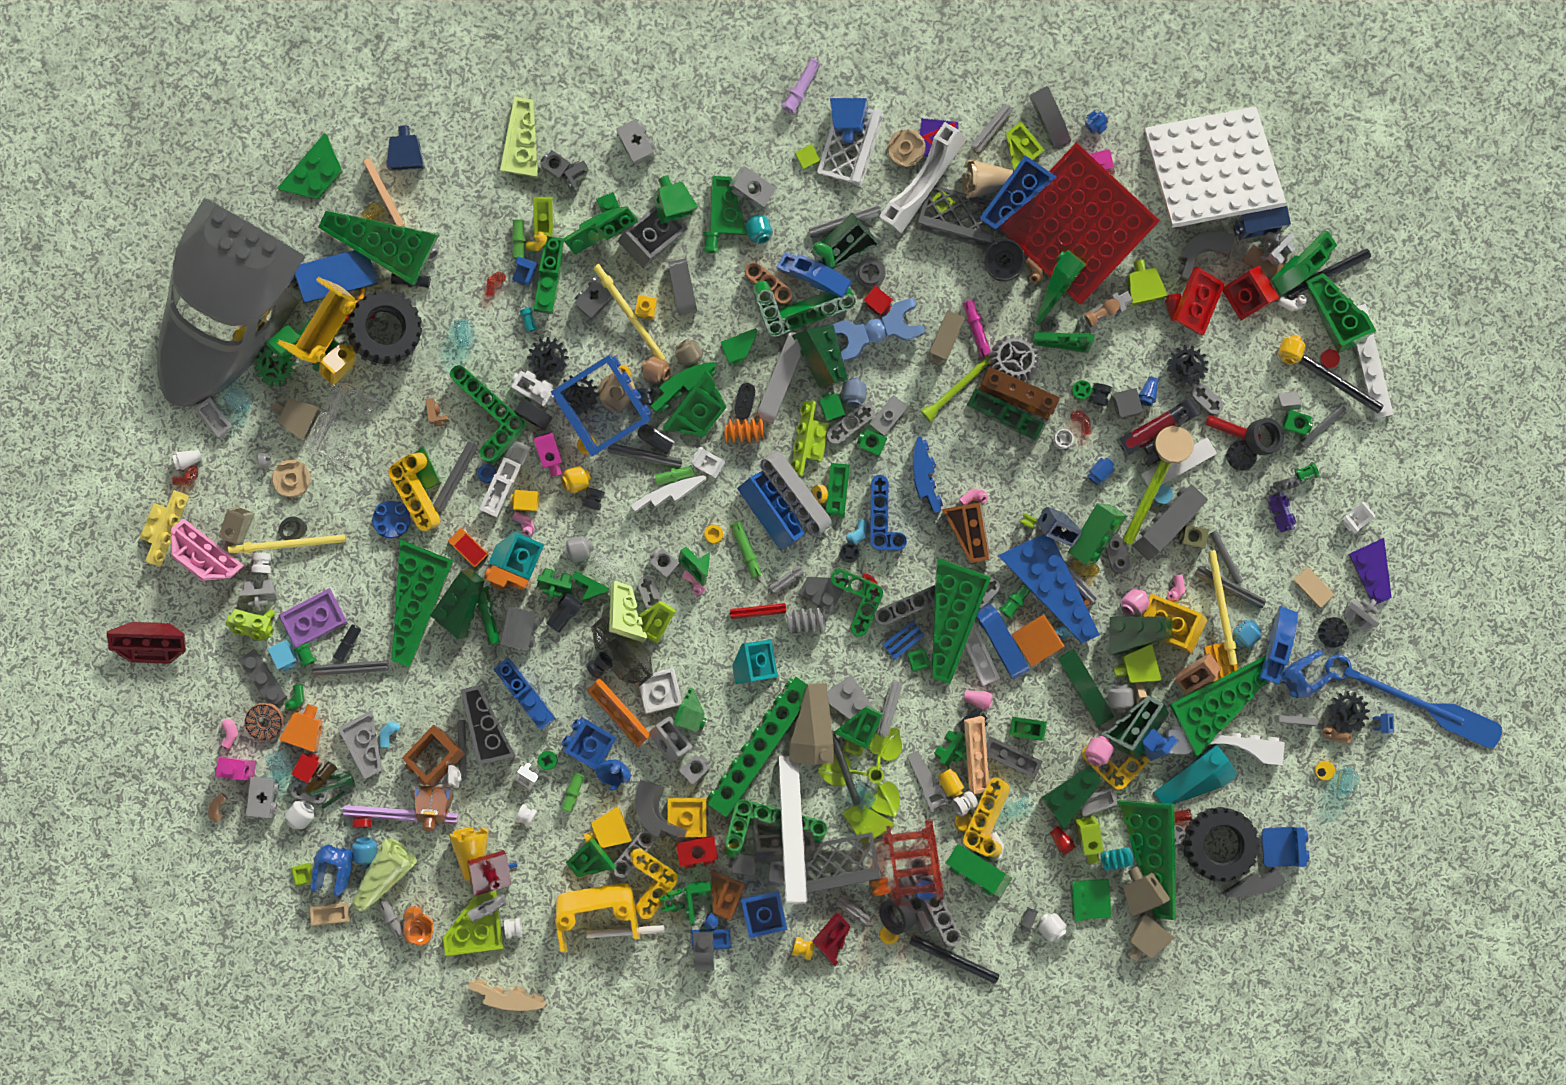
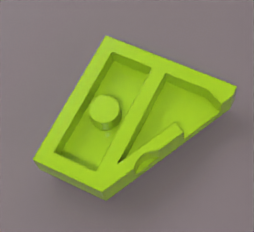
M1021 121L1005 134L1013 171L1025 155L1035 160L1045 151Z
M660 600L640 613L638 617H641L643 623L641 628L646 633L647 638L658 644L677 610Z
M862 804L853 805L843 812V815L857 835L872 832L875 839L895 825L892 821ZM869 837L861 839L863 845L870 842Z

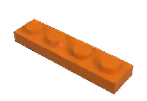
M600 678L587 690L591 697L637 747H640L651 736L647 729Z

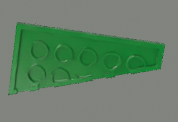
M330 210L325 211L318 226L324 232L411 285L416 284L440 235Z
M400 539L391 660L410 668L431 619L430 614L437 604L454 561Z
M937 557L931 677L951 684L991 576Z
M1266 655L1169 704L1195 757H1198L1202 750L1214 740V737L1243 709V706L1268 682L1259 678Z
M1118 800V806L1121 807L1124 816V825H1127L1130 835L1129 840L1143 877L1153 873L1170 898L1164 904L1152 908L1154 917L1157 919L1174 920L1176 919L1174 804Z

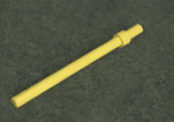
M599 264L594 266L593 270L601 279L600 283L611 293L655 357L662 360L665 359L663 353L614 286L612 278L606 275Z
M345 535L254 544L252 542H245L243 545L228 546L229 554L242 552L251 554L253 551L346 542Z
M1216 550L1208 551L1225 638L1223 643L1224 649L1227 650L1229 664L1234 665L1237 664L1236 644L1232 639Z

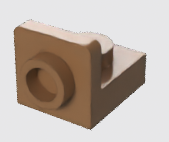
M433 398L425 399L429 423L434 424V426L446 425L445 422L450 421L448 415L437 416V414H440L439 403H435Z

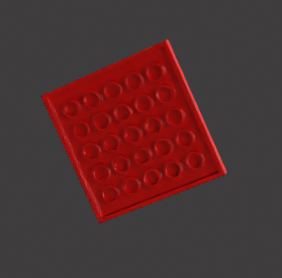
M1075 142L1049 171L1056 178L1007 219L1000 230L1010 240L1018 243L1024 253L1050 277H1052L1055 265L1058 263L1056 258L1062 251L1066 253L1069 250L1085 262L1086 266L1066 290L1079 305H1082L1161 220L1099 164L1080 144Z

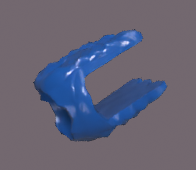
M1315 651L1298 661H1294L1289 667L1284 668L1281 677L1282 683L1286 684L1292 697H1309L1324 687L1335 676L1336 672L1332 671L1309 684L1301 672L1303 667L1324 654L1323 651Z
M325 845L316 852L313 859L311 890L315 892L323 887L326 863L335 864L338 866L334 896L337 897L347 889L353 854L350 849L344 847L339 849L332 845Z

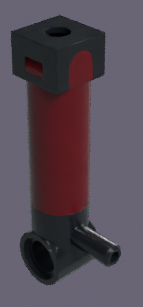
M1191 397L1119 438L1117 442L1127 457L1156 440L1159 432L1164 428L1170 426L1179 427L1200 415L1201 411Z

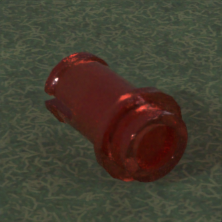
M1190 809L1174 811L1175 822L1191 821L1192 817L1189 816L1191 815Z

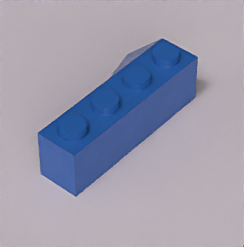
M1025 155L980 217L981 221L998 232L1007 219L1051 183L1056 176Z
M763 471L753 475L737 488L780 551L793 544L805 534L797 516L790 510L789 505Z

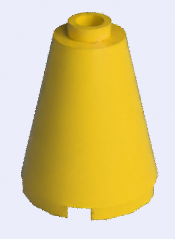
M474 827L455 830L453 834H449L463 878L468 880L469 883L471 882L467 861L486 855L489 833L488 829L480 827V831H475Z

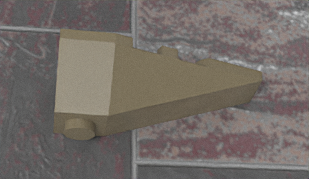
M827 683L807 684L800 705L799 717L795 721V730L789 741V761L814 765L834 763Z

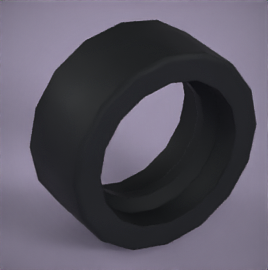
M521 399L514 410L516 414L542 430H546L553 419L548 413L525 399Z
M1272 418L1256 420L1247 427L1246 442L1253 453L1268 455L1277 452L1282 447L1284 432L1279 423ZM1260 426H1264L1270 431L1272 442L1268 448L1264 447L1258 439Z
M895 895L883 901L880 905V919L885 928L891 933L899 935L915 925V910L905 897ZM893 907L899 911L902 923L895 917Z

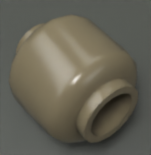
M686 339L676 346L675 356L683 367H693L701 363L700 359L703 356V351L695 340L689 341V339Z

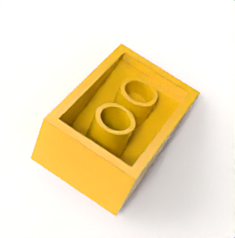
M1151 594L1149 597L1150 605L1140 617H1172V637L1162 640V642L1192 654L1208 621L1202 613Z

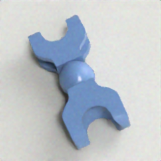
M910 298L896 302L891 307L890 313L882 317V320L872 319L865 326L864 324L854 325L846 320L832 324L834 325L836 335H844L849 341L847 348L841 351L843 362L858 358L864 346L870 344V342H881L887 335L888 338L896 336L905 341L924 335L926 330L922 325L908 326L903 321L905 313L916 307V300Z

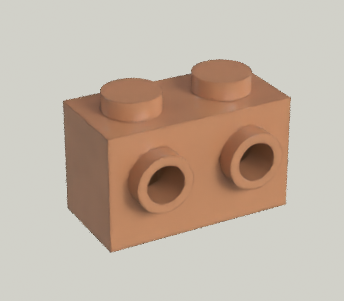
M1208 653L1181 670L1174 681L1182 692L1188 695L1192 691L1202 688L1205 683H1211L1217 679V674L1221 667L1212 655Z

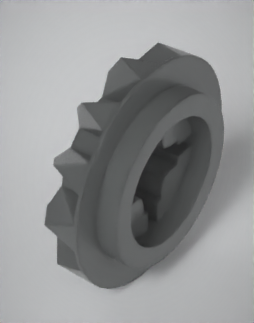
M865 258L858 263L855 275L861 286L873 288L879 286L884 281L886 270L880 260ZM870 265H872L873 272L878 273L872 276L871 281L867 274L862 273L868 271Z
M1295 477L1273 482L1272 486H1269L1270 491L1278 492L1295 488L1301 484V481Z

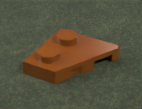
M711 870L713 913L732 920L746 884Z

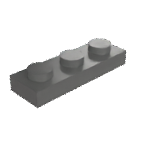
M255 649L238 660L268 704L276 705L288 697Z
M991 736L986 743L988 757L1035 779L1043 761Z

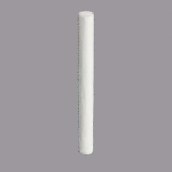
M664 925L639 927L640 935L665 933ZM632 927L587 930V938L633 935Z

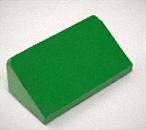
M423 447L414 452L424 454L427 459L426 467L416 473L424 490L426 491L442 483L426 449Z

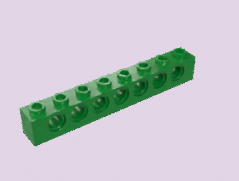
M797 677L794 680L792 678L788 680L784 686L787 689L783 695L779 693L773 702L776 705L772 711L768 709L762 719L765 722L761 727L756 726L751 734L754 736L751 742L746 741L740 751L743 753L740 758L735 757L729 765L732 768L729 774L724 773L718 781L721 784L718 790L713 789L707 797L710 800L708 805L725 817L729 815L800 712V705L807 685L805 682ZM791 692H795L798 695V701L794 704L789 703L787 700V695ZM779 708L786 709L787 717L785 719L777 718L776 711ZM768 724L776 726V733L774 735H768L765 732V727ZM757 740L764 741L765 749L757 751L754 748V743ZM746 756L753 757L754 765L746 767L743 764V759ZM733 773H742L743 781L740 783L734 782L732 779ZM722 789H731V798H723L721 795Z

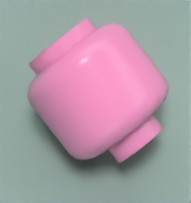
M1132 589L1121 600V610L1128 617H1140L1150 605L1148 595L1143 590Z
M1103 736L1092 738L1085 750L1087 761L1095 766L1107 764L1113 752V746L1109 743L1110 740Z

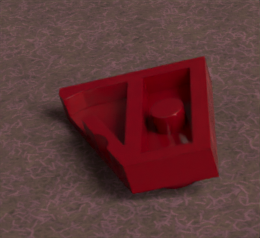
M837 912L811 941L829 963L835 967L839 962L836 960L839 949L843 950L845 938L851 927L841 914Z

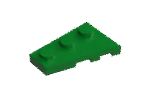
M712 176L710 232L748 235L743 220L744 217L737 200L738 197L732 193L733 189L729 187L732 177Z
M1038 331L1034 333L1032 343L1034 342V346L1089 353L1095 334Z

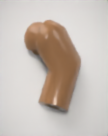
M1028 258L1024 263L1031 269L1030 282L1039 284L1042 281L1043 270L1032 259Z
M1326 726L1322 730V735L1332 742L1350 743L1352 740L1350 733H1341L1333 726Z
M222 792L209 804L208 817L214 822L221 820L222 815L219 813V808L228 800Z

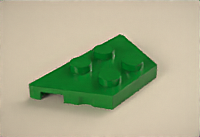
M326 133L319 138L277 187L280 191L319 200L343 172Z
M708 370L703 373L662 429L666 431H680L683 434L691 433L700 437H704L727 407Z

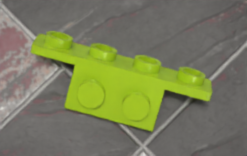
M813 400L803 401L800 409V422L797 426V438L793 447L794 455L790 464L798 476H803L806 459L814 461L823 460L829 424L813 420L816 401Z

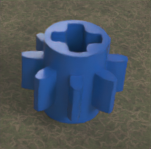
M1093 110L1087 115L1085 125L1092 134L1097 131L1100 135L1108 128L1106 126L1109 123L1108 118L1102 111L1096 113Z

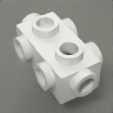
M528 370L526 373L520 371L519 374L516 373L511 380V387L515 390V395L522 399L526 396L531 399L530 403L539 408L541 406L546 408L547 405L551 406L555 398L550 392L553 390L552 384L545 380L541 383L536 380L537 376ZM523 383H529L528 389L522 387Z

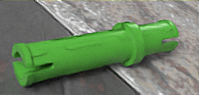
M742 522L730 525L744 558L742 561L744 564L746 563L751 579L763 575L756 560L758 557L753 553Z

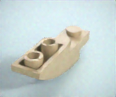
M481 978L472 979L468 986V989L485 995L484 1004L504 1010H536L544 1008L547 1004L543 996L536 993L532 996L526 993V989L520 986L511 987L509 992L505 993L506 989L497 985L493 988L487 985L488 982Z

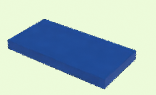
M356 250L303 263L295 274L304 304L324 299L330 289L316 281L318 277L338 284L347 292L378 284L371 260Z

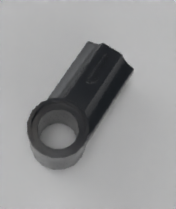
M644 424L638 429V436L642 441L666 455L675 443V440L651 425ZM644 428L651 429L652 435L650 438L645 439L641 436V431Z
M566 592L546 624L560 633L570 618L579 612L583 603Z

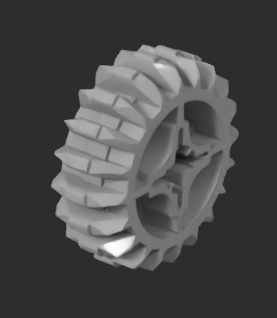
M1013 334L1010 338L1004 336L1002 340H997V345L992 346V352L989 354V357H991L989 364L993 365L992 368L1024 382H1027V379L1032 380L1033 375H1036L1038 372L1036 368L1040 367L1038 361L1041 358L1039 355H1036L1039 350L1033 349L1034 342L1028 344V338L1021 340V335H1018L1017 339H1015ZM1006 349L1007 357L1004 361H1001L1000 353ZM1028 358L1029 367L1023 370L1022 362Z

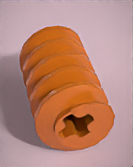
M729 419L727 425H725V443H728L729 438H731L733 443H736L737 438H739L740 443H743L745 438L748 443H751L752 438L755 439L756 443L759 442L760 437L763 440L762 419H759L758 424L755 423L754 419H751L750 424H748L746 419H744L742 424H740L739 419H736L735 425Z

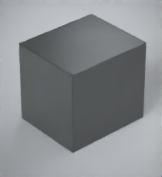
M1137 388L1117 392L1112 395L1117 419L1139 415L1143 412Z

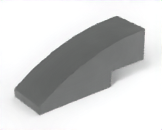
M1046 86L1032 93L1029 98L1053 148L1056 149L1070 142L1071 138L1049 87Z
M1273 868L1261 877L1257 872H1253L1223 891L1222 894L1226 897L1253 896L1275 889L1286 883V880L1277 868Z

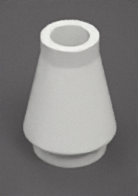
M199 449L176 452L175 455H172L176 470H184L198 461H202Z

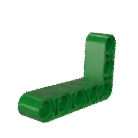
M759 281L753 286V293L764 325L771 336H779L851 309L856 303L852 291L848 288L844 297H848L845 299L824 292L778 309L774 294L766 281Z
M456 365L450 371L451 379L502 424L480 449V456L483 460L489 463H496L524 433L526 422L468 369L461 365ZM464 371V377L458 380V372ZM477 383L478 389L475 392H471V386ZM490 395L492 401L486 405L484 400ZM501 408H505V410H506L505 415L502 416V417H499V416H498L499 410H500ZM519 420V427L515 430L512 429L513 422ZM502 435H506V436H507L506 442L503 443V444H500V442H499L500 437H501ZM493 449V457L487 458L488 450Z
M739 800L735 805L725 841V854L730 858L740 855L748 825L782 834V824L776 821V819H781V809L749 800ZM739 809H745L747 813H740ZM763 814L766 818L761 819L757 815ZM801 815L803 840L813 843L822 842L827 833L826 823ZM740 826L743 830L736 831L734 827ZM819 829L822 834H816L813 830ZM729 844H736L738 848L732 849Z

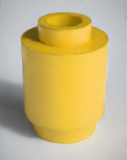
M952 768L938 775L940 779L938 781L947 797L951 795L952 798H955L963 793L961 789L964 786Z

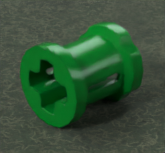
M703 232L705 242L702 252L719 253L717 246L720 233Z
M1314 462L1301 469H1294L1297 479L1301 481V485L1311 478L1320 477Z
M309 643L293 650L301 661V668L317 661L310 651Z

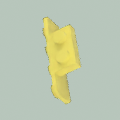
M174 490L167 508L153 503L140 539L152 543L145 560L146 562L159 567L162 565L171 543V528L179 523L189 498L188 495Z

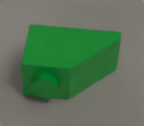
M756 328L720 342L729 365L739 366L747 359L757 337Z

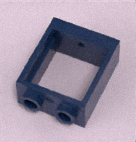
M1284 206L1242 214L1233 225L1234 234L1238 236L1239 240L1264 236L1269 232H1284L1291 225L1288 207Z

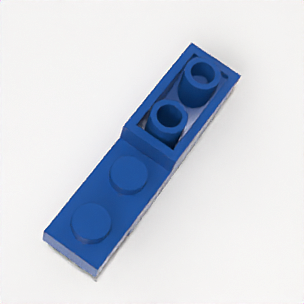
M785 252L776 266L779 272L809 282L811 287L841 298L844 297L852 283L851 280L835 270L801 254L795 256Z
M920 436L916 439L913 453L915 487L919 499L927 497L933 514L941 512L943 503L940 496H936L934 492L936 485L933 478L929 479L928 475L934 474V468L937 467L933 457L929 458L927 453L930 449L926 439L922 440Z
M1279 606L1268 640L1270 644L1259 676L1260 679L1274 684L1280 683L1284 667L1288 665L1292 651L1298 612Z
M509 657L493 669L539 730L542 731L556 720V717L549 710L546 703Z

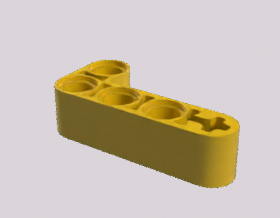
M413 453L404 456L389 467L388 474L417 527L422 531L435 529L440 525V517L416 473L426 467V456L422 453Z
M993 778L988 782L963 838L965 846L993 859L998 858L1003 850L1001 844L989 838L1010 791L1009 784L1004 780ZM993 801V808L988 810L989 802ZM982 819H985L986 823H985V825L981 828V827H980V821H981ZM977 836V843L972 845V839ZM991 844H993L994 850L993 852L989 853L988 848Z

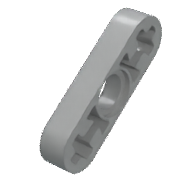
M862 404L832 426L827 432L828 441L832 444H839L872 420L875 414L873 406ZM863 408L866 410L870 409V417L863 416L860 419L863 422L860 424L859 419L854 414L857 413L859 416L863 413ZM854 419L856 427L848 429L845 426L846 420ZM842 424L843 429L846 432H848V434L844 435V432H842L839 435V440H837L836 438L832 440L831 432H838L839 430H841V428L838 426Z

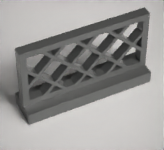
M934 186L932 191H940L942 198L933 202L929 193L924 200L916 229L988 249L990 244H992L995 230L991 228L990 234L982 232L979 226L984 223L982 221L977 223L972 215L979 211L983 214L985 212L984 209L992 201L979 197L966 198L968 194ZM947 197H957L960 203L952 207ZM944 201L949 206V209L940 213L936 205ZM970 201L975 202L978 206L977 209L971 212L966 206V203ZM963 206L967 214L958 218L954 210ZM933 207L937 214L932 218L924 216L925 210ZM949 212L955 218L951 223L946 222L943 218ZM968 217L974 224L969 228L964 227L961 223L962 220Z
M872 832L803 846V850L810 849L816 853L810 863L804 860V863L808 865L805 869L806 893L882 879ZM869 837L870 846L867 851L857 846L862 838ZM842 842H848L853 845L848 855L838 850ZM828 845L834 849L829 859L820 854L823 846ZM855 847L865 853L859 863L850 858ZM836 852L846 857L840 867L831 861ZM818 855L827 861L821 870L812 865ZM866 856L873 859L875 868L866 869L861 865ZM848 859L857 865L854 871L850 873L842 869ZM829 863L838 868L835 875L830 877L823 873ZM810 867L819 872L815 880L807 881L806 872Z

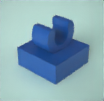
M1394 713L1380 714V716L1373 717V720H1379L1381 723L1379 727H1373V730L1381 731V733H1394Z

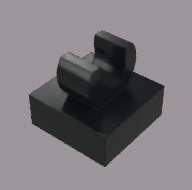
M1153 443L1144 448L1148 455L1144 459L1147 467L1161 460Z

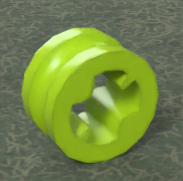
M1023 513V519H1020L1019 522L1034 530V524L1037 523V519Z

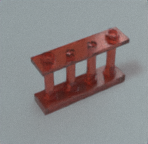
M933 820L925 821V828H922L921 831L891 834L890 826H886L887 833H883L884 844L889 846L895 886L891 887L892 898L897 900V905H901V896L927 892L935 894L936 900H943L944 889ZM920 838L927 840V846H924L922 849L894 852L893 842ZM921 856L930 858V864L924 867L901 870L896 868L895 860ZM924 874L932 875L933 882L927 885L899 888L898 878Z

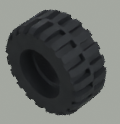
M377 290L374 294L368 293L364 295L363 299H359L356 302L354 310L350 313L346 328L349 336L348 341L354 347L353 351L356 354L359 353L361 359L365 362L369 360L372 365H396L401 360H406L414 352L422 334V320L418 316V309L411 305L412 301L408 298L406 300L402 298V294H392L391 290H386V292ZM377 312H387L398 318L402 325L400 339L390 345H383L373 341L366 331V323L371 315Z
M1225 807L1208 808L1206 811L1196 814L1197 817L1191 819L1189 827L1185 829V840L1182 843L1185 847L1183 852L1184 856L1188 859V864L1199 875L1216 882H1231V880L1241 879V876L1244 874L1247 875L1251 871V866H1255L1257 863L1255 860L1256 856L1260 855V850L1258 849V844H1261L1260 838L1257 837L1258 831L1256 827H1253V822L1246 818L1243 813ZM1218 826L1232 829L1236 833L1239 842L1236 855L1230 861L1224 863L1212 861L1204 850L1206 835L1211 829Z

